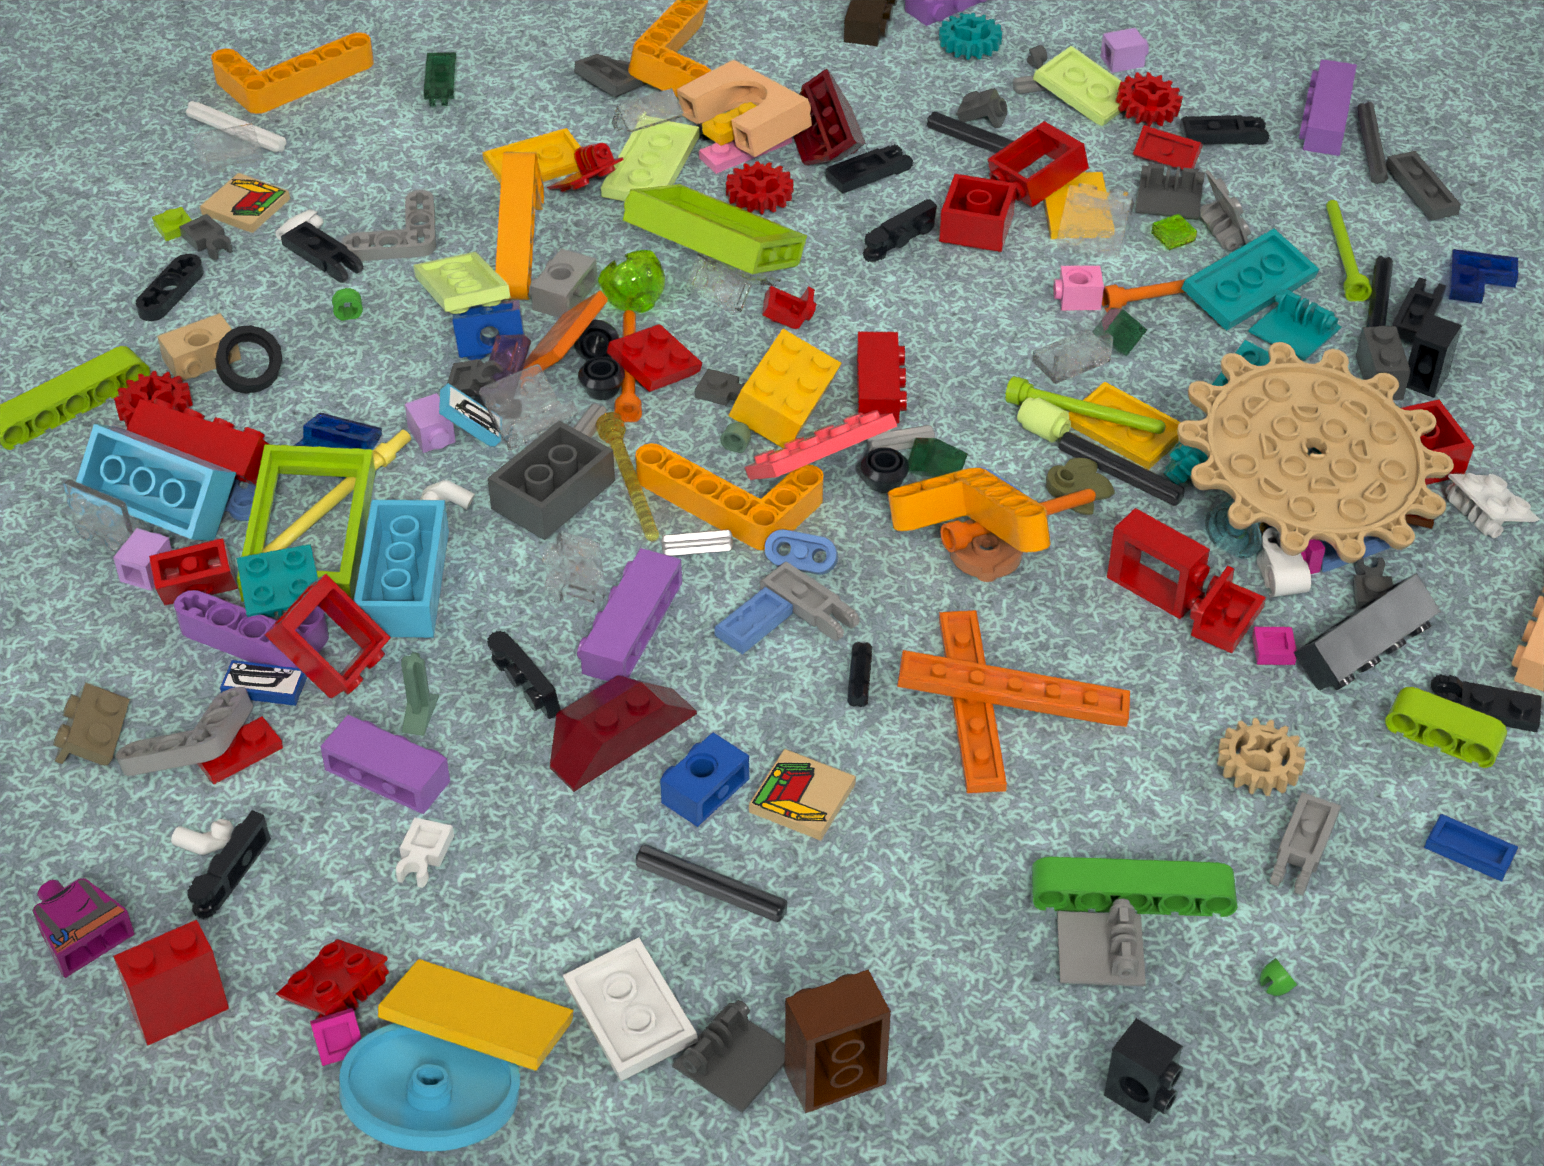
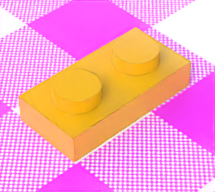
M750 101L724 114L716 115L714 118L702 123L703 134L720 146L735 140L731 120L757 105Z

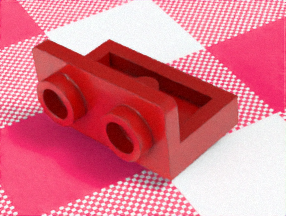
M1227 566L1220 577L1213 576L1208 585L1205 598H1198L1195 601L1190 612V619L1194 620L1191 636L1229 653H1233L1264 608L1266 597L1232 583L1235 568Z

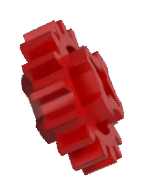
M1137 72L1134 78L1126 76L1125 81L1120 82L1115 101L1119 103V111H1127L1126 118L1135 117L1137 124L1141 123V121H1146L1147 126L1151 127L1152 122H1156L1159 126H1163L1164 121L1172 123L1174 117H1177L1179 114L1183 96L1179 95V88L1171 87L1173 81H1162V75L1155 77L1150 72H1147L1146 77H1142Z
M756 161L753 166L744 163L742 170L734 168L733 174L727 175L726 196L729 198V203H736V207L740 209L746 207L750 213L758 210L760 214H764L766 209L774 213L776 212V206L785 208L786 201L792 200L793 179H790V172H783L782 166L772 168V162H768L765 166L760 164L759 161Z
M152 371L151 375L146 377L143 374H138V381L135 382L128 379L126 381L127 388H118L119 396L114 397L119 420L124 421L127 428L139 399L154 403L155 399H160L174 405V410L183 412L185 408L193 406L188 383H183L181 376L171 379L170 372H165L162 376H158L156 371Z

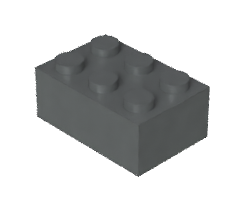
M559 420L488 477L491 509L546 540L615 481L613 449Z

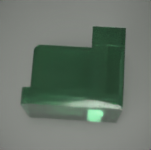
M1111 307L1091 334L1097 338L1104 339L1119 353L1127 356L1147 329L1124 309Z
M915 437L908 459L909 473L919 476L937 477L963 470L968 453L937 438Z

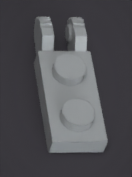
M788 562L781 564L760 581V590L767 587L793 604V613L815 627L817 625L820 632L836 642L845 634L843 632L844 629L837 620L851 629L859 624L860 617L858 613L841 601L838 595ZM832 613L837 620H834L830 614Z
M1303 792L1301 793L1279 846L1276 857L1277 862L1271 875L1270 884L1279 887L1285 877L1287 864L1290 863L1302 868L1295 881L1294 893L1304 895L1312 872L1316 873L1338 818L1341 805Z

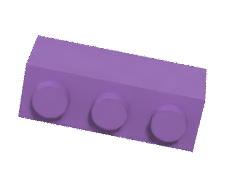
M350 715L344 718L320 746L326 771L422 814L428 810L450 783L447 758L438 751L425 749L410 742L404 736L393 735L378 728L370 721H361Z

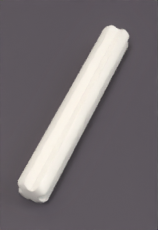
M191 101L188 103L186 110L188 117L270 151L283 152L285 150L284 146L287 142L282 136L199 102Z

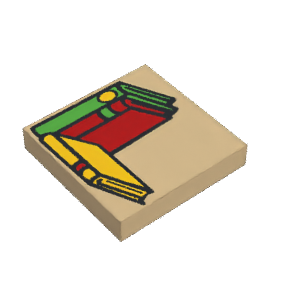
M238 173L200 206L202 215L208 214L215 220L253 233L290 200L288 190Z
M784 749L750 801L749 813L821 841L854 788L856 776Z

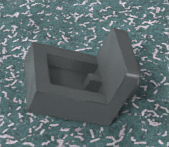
M991 88L982 92L973 91L968 93L962 99L956 114L962 122L988 116L993 127L1000 128L1007 116L1008 108L1005 100L999 96L996 88Z

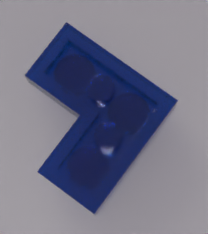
M1452 249L1449 272L1450 300L1482 304L1485 284L1516 287L1518 280V257Z

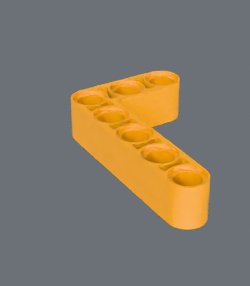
M676 0L635 41L628 67L630 75L678 97V88L711 72L712 70L707 66L677 53L702 26L709 0Z
M361 32L349 34L263 71L257 70L233 49H220L211 55L216 83L247 111L255 114L268 112L362 72L374 64L371 38L368 34Z
M536 152L503 153L495 272L509 285L511 298L503 300L530 299L528 293L532 279L535 210H543L541 203H544V185Z
M645 444L636 451V477L638 484L720 530H730L734 538L757 550H765V542L773 532L782 529L794 531L823 502L824 474L820 468L814 465L807 464L793 470L760 499L659 444Z
M983 468L963 469L900 486L888 492L893 528L897 531L915 530L967 515L1018 551L1037 552L1047 549L1051 545L1045 506Z

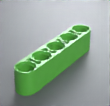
M1051 856L1036 860L1031 867L1033 905L1039 910L1046 911V907H1054V911L1088 912V909H1095V912L1109 913L1110 908L1117 899H1127L1130 905L1137 910V914L1171 915V912H1178L1179 915L1213 917V913H1220V917H1227L1235 913L1238 908L1234 870L1225 863Z

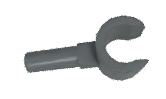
M1042 45L1029 49L1031 56H1028L1027 63L1039 69L1043 66V62L1047 60L1046 49Z

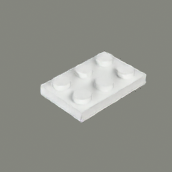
M639 937L563 975L566 987L620 1082L698 1042L695 1029Z

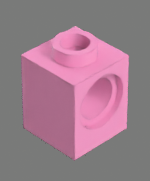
M1061 266L1060 279H1054L1053 293L1054 299H1060L1062 311L1101 310L1104 289L1101 267Z

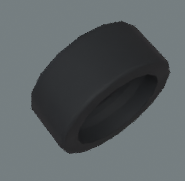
M253 325L238 326L228 331L219 342L215 358L216 371L222 382L233 391L244 394L260 392L270 387L278 378L282 363V352L275 337L265 329ZM240 342L259 344L268 354V369L256 378L239 376L229 365L228 356L230 350Z

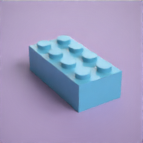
M94 424L73 492L191 540L213 541L216 538L236 472L123 428Z
M372 500L354 602L390 637L434 638L449 535L445 500Z

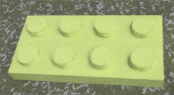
M641 116L618 158L623 157L624 160L614 165L616 170L607 175L601 186V197L625 201L630 193V189L674 185L699 139V127Z
M477 252L413 265L417 280L445 312L452 314L464 313L471 306L480 304L485 307L496 306L501 303V300L511 298L509 285Z

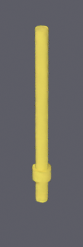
M401 430L387 443H380L373 449L375 471L381 466L386 467L396 458L395 454L411 441V436L406 430ZM346 477L263 549V553L286 549L354 490L356 478Z

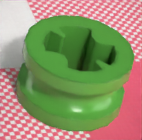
M344 288L336 291L333 295V313L337 319L341 321L358 319L362 315V300L358 291ZM350 302V307H344V303Z

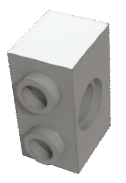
M561 248L556 256L547 262L545 269L538 278L533 279L531 282L529 296L532 297L533 310L560 318L562 314L581 303L598 282L596 258Z

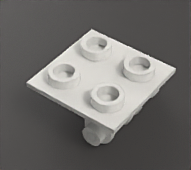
M1467 473L1449 474L1448 476L1454 482L1446 489L1448 501L1461 511L1464 516L1468 515V520L1471 523L1475 522L1474 525L1485 536L1490 535L1492 538L1500 536L1504 530L1501 526L1504 521L1536 522L1540 520L1530 510V504L1512 494L1506 488L1507 483L1497 475Z

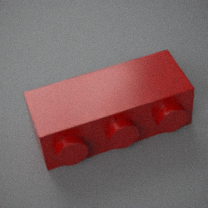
M858 331L857 336L858 413L863 412V414L875 410H878L879 415L893 413L896 423H899L900 411L907 410V391H900V388H906V368H899V366H905V346H899L898 332Z

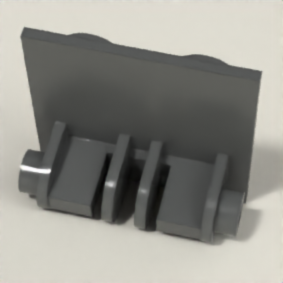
M1149 163V166L1142 165L1136 212L1199 220L1204 172H1199L1197 168L1183 167L1182 177H1179L1180 166H1177L1176 176H1169L1171 165L1167 166L1166 175H1163L1164 165Z
M737 1000L735 1003H728L698 1036V1042L689 1046L673 1063L672 1067L743 1113L785 1065V1043L749 1021L747 1017L750 1013L749 1007L744 1002Z

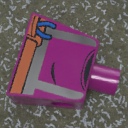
M86 878L78 879L65 888L58 880L53 879L45 882L38 890L37 895L42 902L35 905L32 912L39 931L64 978H67L135 935L128 911Z

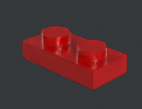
M1143 125L1133 155L1165 166L1171 165V168L1177 169V166H1180V170L1183 171V167L1195 168L1203 145L1201 142Z
M263 716L242 726L228 749L222 755L213 760L197 764L214 785L283 749L282 740Z

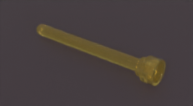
M615 412L605 413L596 421L597 432L601 440L610 444L611 449H613L614 457L646 539L651 542L656 541L659 538V531L623 441L626 432L625 424L620 414Z

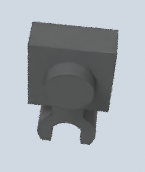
M208 214L179 226L181 237L198 252L207 248L208 256L211 259H218V249H225L229 253L233 252L231 240L225 236L224 228Z
M479 359L453 363L447 383L464 394L471 396L479 395L480 388L483 386L488 390L496 389L499 386V383L492 376L495 373L503 372L504 368L493 360L485 363Z
M707 369L695 388V398L727 406L730 400L736 401L745 383L739 384V376Z
M1363 557L1357 561L1355 567L1357 575H1354L1353 579L1356 610L1393 585L1392 576H1383L1385 568L1383 558H1377L1376 567L1374 568L1366 566Z

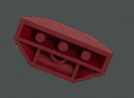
M825 69L802 85L800 94L807 98L810 103L812 126L793 137L804 165L810 166L841 161L866 144L851 105L828 69Z
M618 675L556 713L550 769L575 792L695 716L697 710L672 688Z

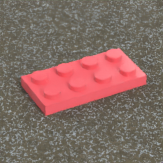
M878 410L863 414V412L843 419V424L835 427L834 425H829L814 431L815 436L806 439L804 437L794 439L785 443V448L775 452L773 449L754 456L755 463L744 467L750 480L779 477L897 427L893 413L879 415Z

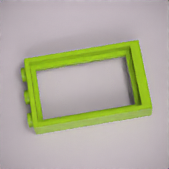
M681 184L630 189V193L624 202L625 212L623 221L750 274L798 266L807 239L805 234Z
M265 444L241 557L263 553L278 474L355 477L340 572L316 571L318 579L327 574L354 600L375 478L373 450ZM238 571L237 583L240 592L241 602H244L240 576Z

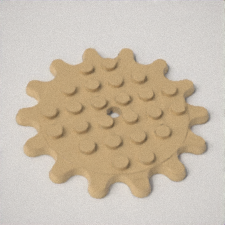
M1276 342L1268 350L1270 362L1267 365L1256 366L1249 363L1241 355L1229 353L1224 355L1221 360L1222 373L1228 379V384L1215 386L1204 381H1195L1190 384L1188 389L1190 402L1203 410L1207 417L1199 421H1182L1177 428L1178 439L1183 445L1202 450L1209 458L1206 462L1198 464L1192 469L1191 480L1193 485L1199 490L1220 489L1233 497L1235 502L1228 510V520L1233 528L1243 530L1257 522H1264L1275 527L1281 535V549L1287 555L1296 556L1306 550L1310 540L1316 539L1331 544L1342 561L1354 563L1364 556L1366 551L1364 537L1368 536L1378 537L1392 548L1402 550L1410 546L1415 539V533L1407 524L1405 515L1415 514L1427 519H1435L1446 510L1444 499L1427 488L1425 479L1442 478L1452 471L1454 463L1448 455L1427 449L1420 440V436L1434 429L1436 418L1427 410L1407 411L1399 408L1393 401V395L1399 388V382L1388 373H1379L1371 379L1362 380L1350 373L1348 369L1349 359L1340 350L1329 349L1324 352L1320 362L1308 364L1296 356L1294 349L1289 344ZM1314 447L1318 449L1322 454L1311 453L1310 455H1308L1307 448Z

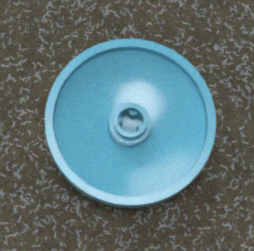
M394 1023L366 1035L346 1054L340 1068L339 1099L350 1121L365 1134L380 1142L407 1150L446 1151L478 1143L496 1133L507 1123L518 1103L520 1073L517 1064Z

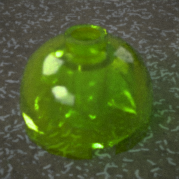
M633 251L625 254L626 261L618 265L615 260L609 263L601 271L598 283L601 291L608 298L607 301L620 311L632 310L644 313L651 310L655 306V302L661 297L665 289V273L660 260L653 251Z

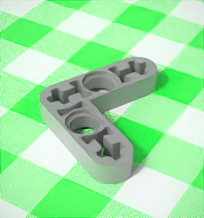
M414 190L406 195V229L351 233L345 236L341 243L347 246L348 250L357 255L361 261L424 257L432 254L436 249L433 194L427 190ZM423 203V209H417V204ZM417 222H427L424 225H414ZM418 237H424V242L418 243ZM389 243L396 244L392 247H382L383 245Z
M234 687L217 695L194 730L138 740L122 747L115 756L124 775L134 776L203 763L222 755L228 749L253 709V704L245 687Z

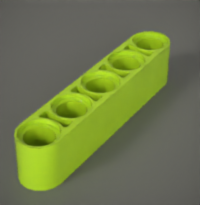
M119 346L0 404V444L3 448L12 450L15 448V445H22L46 433L45 430L49 428L54 429L76 418V414H84L105 403L106 399L110 397L113 399L119 396L118 388H127L126 381L128 379L136 382L139 380L138 374H143L145 377L149 376V366L129 347Z

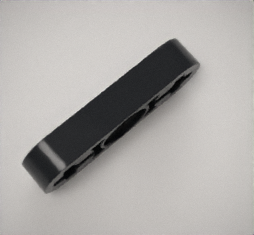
M182 254L176 257L136 299L138 316L145 321H157L165 317L203 276L204 271L201 258L195 254ZM167 286H178L171 290H163Z

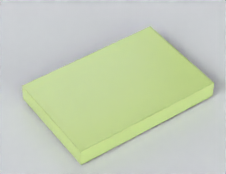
M1072 46L1044 64L1034 73L1033 79L1096 124L1104 126L1122 112L1118 110L1119 103L1115 101L1120 82L1122 81Z

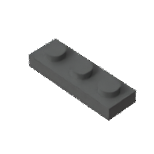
M1416 151L1387 157V169L1430 221L1459 215L1461 207L1459 201Z

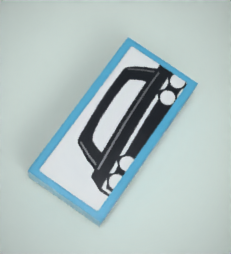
M449 383L440 389V415L489 446H496L501 442V417Z

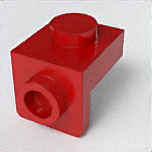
M770 286L765 293L762 315L776 323H781L792 329H799L805 320L809 321L816 310L817 304L813 302L815 289L808 286L801 298H798L774 286Z

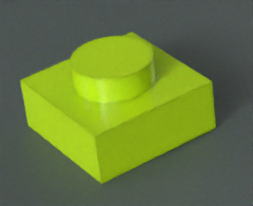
M182 206L152 216L154 226L166 242L181 237L179 226L192 221Z

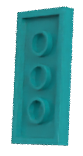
M1273 228L1185 279L1181 289L1228 331L1276 302L1275 297L1279 290L1286 291L1289 289L1293 292L1316 278L1319 268Z

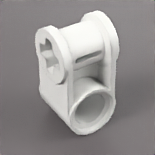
M1275 527L1268 528L1263 533L1261 539L1263 549L1258 553L1256 561L1264 578L1266 588H1270L1272 591L1269 594L1270 597L1309 592L1311 589V574L1308 564L1304 561L1301 553L1296 556L1285 554L1281 549V535Z

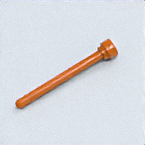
M1185 279L1130 289L1118 287L1116 284L1104 286L1102 306L1109 304V307L1104 309L1106 312L1120 310L1122 306H1126L1127 302L1184 293L1181 288Z
M627 310L623 314L622 337L636 332V314L632 310ZM625 370L622 394L615 400L614 415L619 422H637L642 416V402L635 395V378Z
M1084 489L1041 502L1040 504L1045 506L1048 516L1091 503L1095 500L1096 493L1092 489ZM959 520L943 524L940 530L943 545L949 552L965 549L972 542L973 538L992 533L980 525L979 522L968 524Z

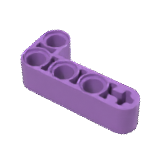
M196 590L184 592L174 601L179 628L185 637L249 662L298 668L264 635L277 620L264 615L247 617L245 608ZM319 606L295 630L318 653L329 639L325 612Z

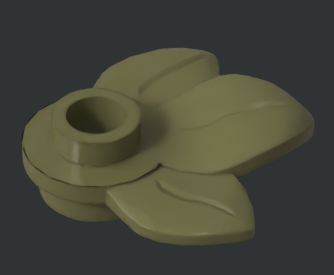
M1073 458L1065 466H1053L1046 475V488L1056 498L1084 489L1094 490L1096 493L1095 500L1107 499L1115 494L1111 482L1102 474L1096 473L1097 463L1087 458ZM1091 502L1071 509L1084 515H1092L1094 503Z

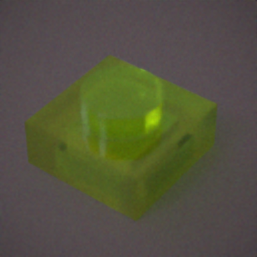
M1180 214L1152 224L1151 233L1169 250L1196 241L1197 230Z

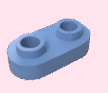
M782 529L770 534L765 542L767 558L778 567L784 562H788L802 572L823 575L832 571L838 561L836 547L825 537ZM784 544H789L791 546L790 553L786 556L779 555V548ZM818 551L826 552V559L821 563L814 561V555Z

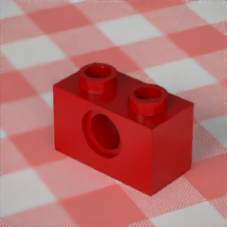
M223 538L149 556L155 589L164 606L174 604L176 598L187 591L196 590L209 595H215L238 589L232 557Z

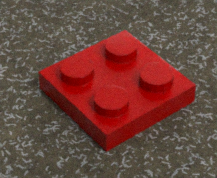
M661 324L610 341L607 353L620 363L649 392L691 377L700 372L702 362Z

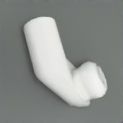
M309 209L286 221L276 231V236L281 240L283 234L305 221L319 229L323 224V219L317 215V211Z
M443 480L427 486L423 490L420 500H445V503L451 501L467 510L475 494L449 480Z
M218 819L212 822L211 831L202 834L178 826L172 834L171 842L174 846L199 855H206L223 849L231 839L233 824L228 820Z

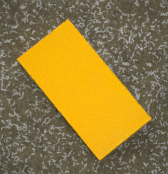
M418 959L378 1005V1018L537 1071L573 1021L574 1010Z

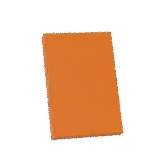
M599 290L562 314L514 375L521 381H528L560 361L607 303L608 298L604 293Z

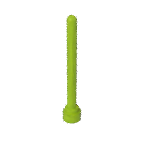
M1329 200L1326 204V209L1347 276L1343 284L1345 296L1350 302L1365 301L1372 293L1369 279L1359 273L1338 202L1336 200Z
M1013 376L1006 388L1005 399L1007 403L1021 406L1027 398H1041L1066 411L1155 434L1163 433L1166 428L1165 423L1161 420L1036 389L1033 384L1029 383L1028 379Z

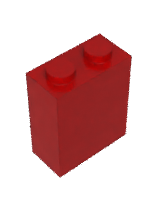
M197 919L113 956L132 1015L147 1046L229 1009L213 950Z

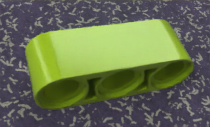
M1405 687L1400 690L1385 718V724L1390 732L1396 734L1398 731L1404 734L1403 737L1431 748L1436 746L1441 748V752L1469 763H1472V761L1477 762L1481 768L1491 767L1495 763L1507 737V729L1498 719L1415 687Z

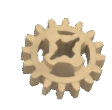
M1253 718L1251 726H1247L1243 721H1238L1236 730L1229 727L1226 729L1225 738L1220 740L1217 763L1218 766L1224 767V778L1235 777L1234 787L1239 788L1245 784L1249 786V794H1254L1256 789L1259 788L1263 789L1266 796H1270L1272 788L1285 793L1287 784L1296 786L1299 775L1303 774L1306 750L1304 747L1298 746L1300 740L1298 735L1287 736L1289 727L1286 725L1278 730L1274 728V720H1269L1266 725H1260L1259 720ZM1241 747L1240 753L1237 754L1236 750ZM1286 759L1287 764L1282 766V761Z

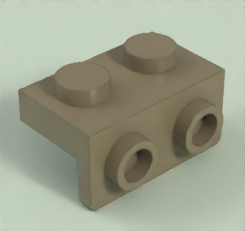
M85 682L78 696L70 695L63 710L62 716L68 717L66 725L63 723L60 725L53 742V746L58 747L55 762L63 764L70 753L100 765H109L114 755L130 699Z

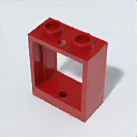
M1045 121L987 159L990 169L989 178L1017 183L1015 199L1021 200L1031 207H1034L1089 169L1084 143ZM1044 155L1054 159V161L1028 179L1019 174L1020 171Z
M1135 508L1114 527L1107 578L1176 618L1181 619L1192 609L1198 598L1204 599L1205 592L1202 590L1204 581L1210 571V566L1207 565L1210 549ZM1142 551L1180 572L1178 584L1140 563Z
M324 574L310 584L264 634L329 698H333L343 691L348 695L357 688L364 679L360 673L366 667L371 669L383 658L385 652L382 648L391 638L327 574ZM317 606L362 648L340 674L295 631Z

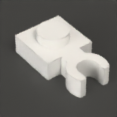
M414 817L400 846L402 859L396 865V875L399 883H403L408 873L417 872V886L423 888L429 880L427 867L428 865L440 867L454 837L453 826Z

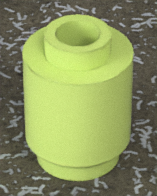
M1027 398L1018 411L1017 420L1025 430L1051 443L1055 442L1058 438L1061 439L1070 430L1071 421L1069 420V413L1041 398Z

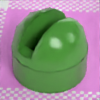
M1277 958L1269 962L1261 971V986L1273 981L1266 991L1270 995L1281 996L1297 986V983Z

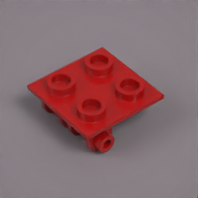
M605 143L579 147L574 152V159L579 171L547 188L549 190L559 188L561 192L571 188L573 190L581 188L590 183V178L597 175L602 177L615 171L614 165L624 159L623 157L614 159L609 146Z
M336 939L334 942L324 946L320 950L319 955L304 969L294 973L289 978L288 983L276 995L284 1000L318 1012L319 1015L315 1019L347 1010V1007L353 1008L355 1011L359 1007L355 997L361 1002H365L368 996L386 982L385 977L389 974V971L384 963L388 958L377 952Z

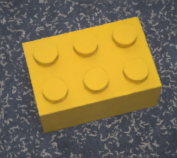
M783 328L741 389L728 416L746 424L749 429L781 448H785V443L797 438L829 388L842 363Z

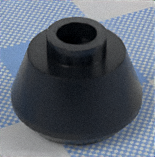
M592 320L574 343L575 349L586 361L595 357L612 358L607 353L610 341L619 339V335L616 329L608 322Z
M595 357L582 365L578 372V378L591 398L607 400L619 392L625 378V370L620 363L612 358Z
M882 447L874 449L864 456L861 461V471L871 489L881 493H888L890 490L900 487L909 472V462L899 451Z

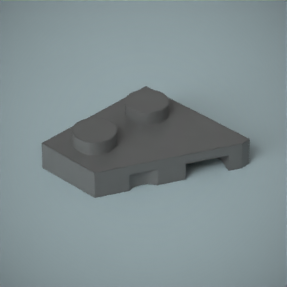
M594 54L575 61L574 72L585 78L587 82L605 90L611 96H620L647 85V83L630 75L628 71L630 62L614 60L600 54Z

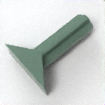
M412 652L410 656H404L401 660L407 697L402 733L424 736L440 695L429 693L425 660L420 658L419 653Z

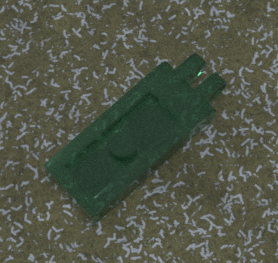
M456 52L427 53L424 100H429L430 106H436L437 99H441L442 106H448L449 99H455Z

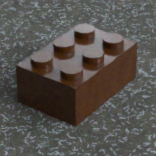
M869 969L856 974H844L833 982L813 989L804 988L793 996L785 998V1073L805 1114L886 1084L891 1011Z

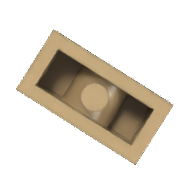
M219 313L158 335L162 359L174 377L181 376L182 381L195 378L200 374L216 369L215 358L219 342L232 329ZM238 344L229 352V364L241 359Z

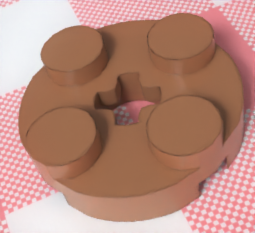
M969 519L965 522L971 524L975 523L976 521H974L973 519ZM993 533L973 538L972 542L965 549L950 552V558L961 571L977 577L983 582H992L996 578L1012 573L1019 567L1023 552L1018 551ZM980 546H983L984 548L992 546L994 548L993 550H983L980 548Z

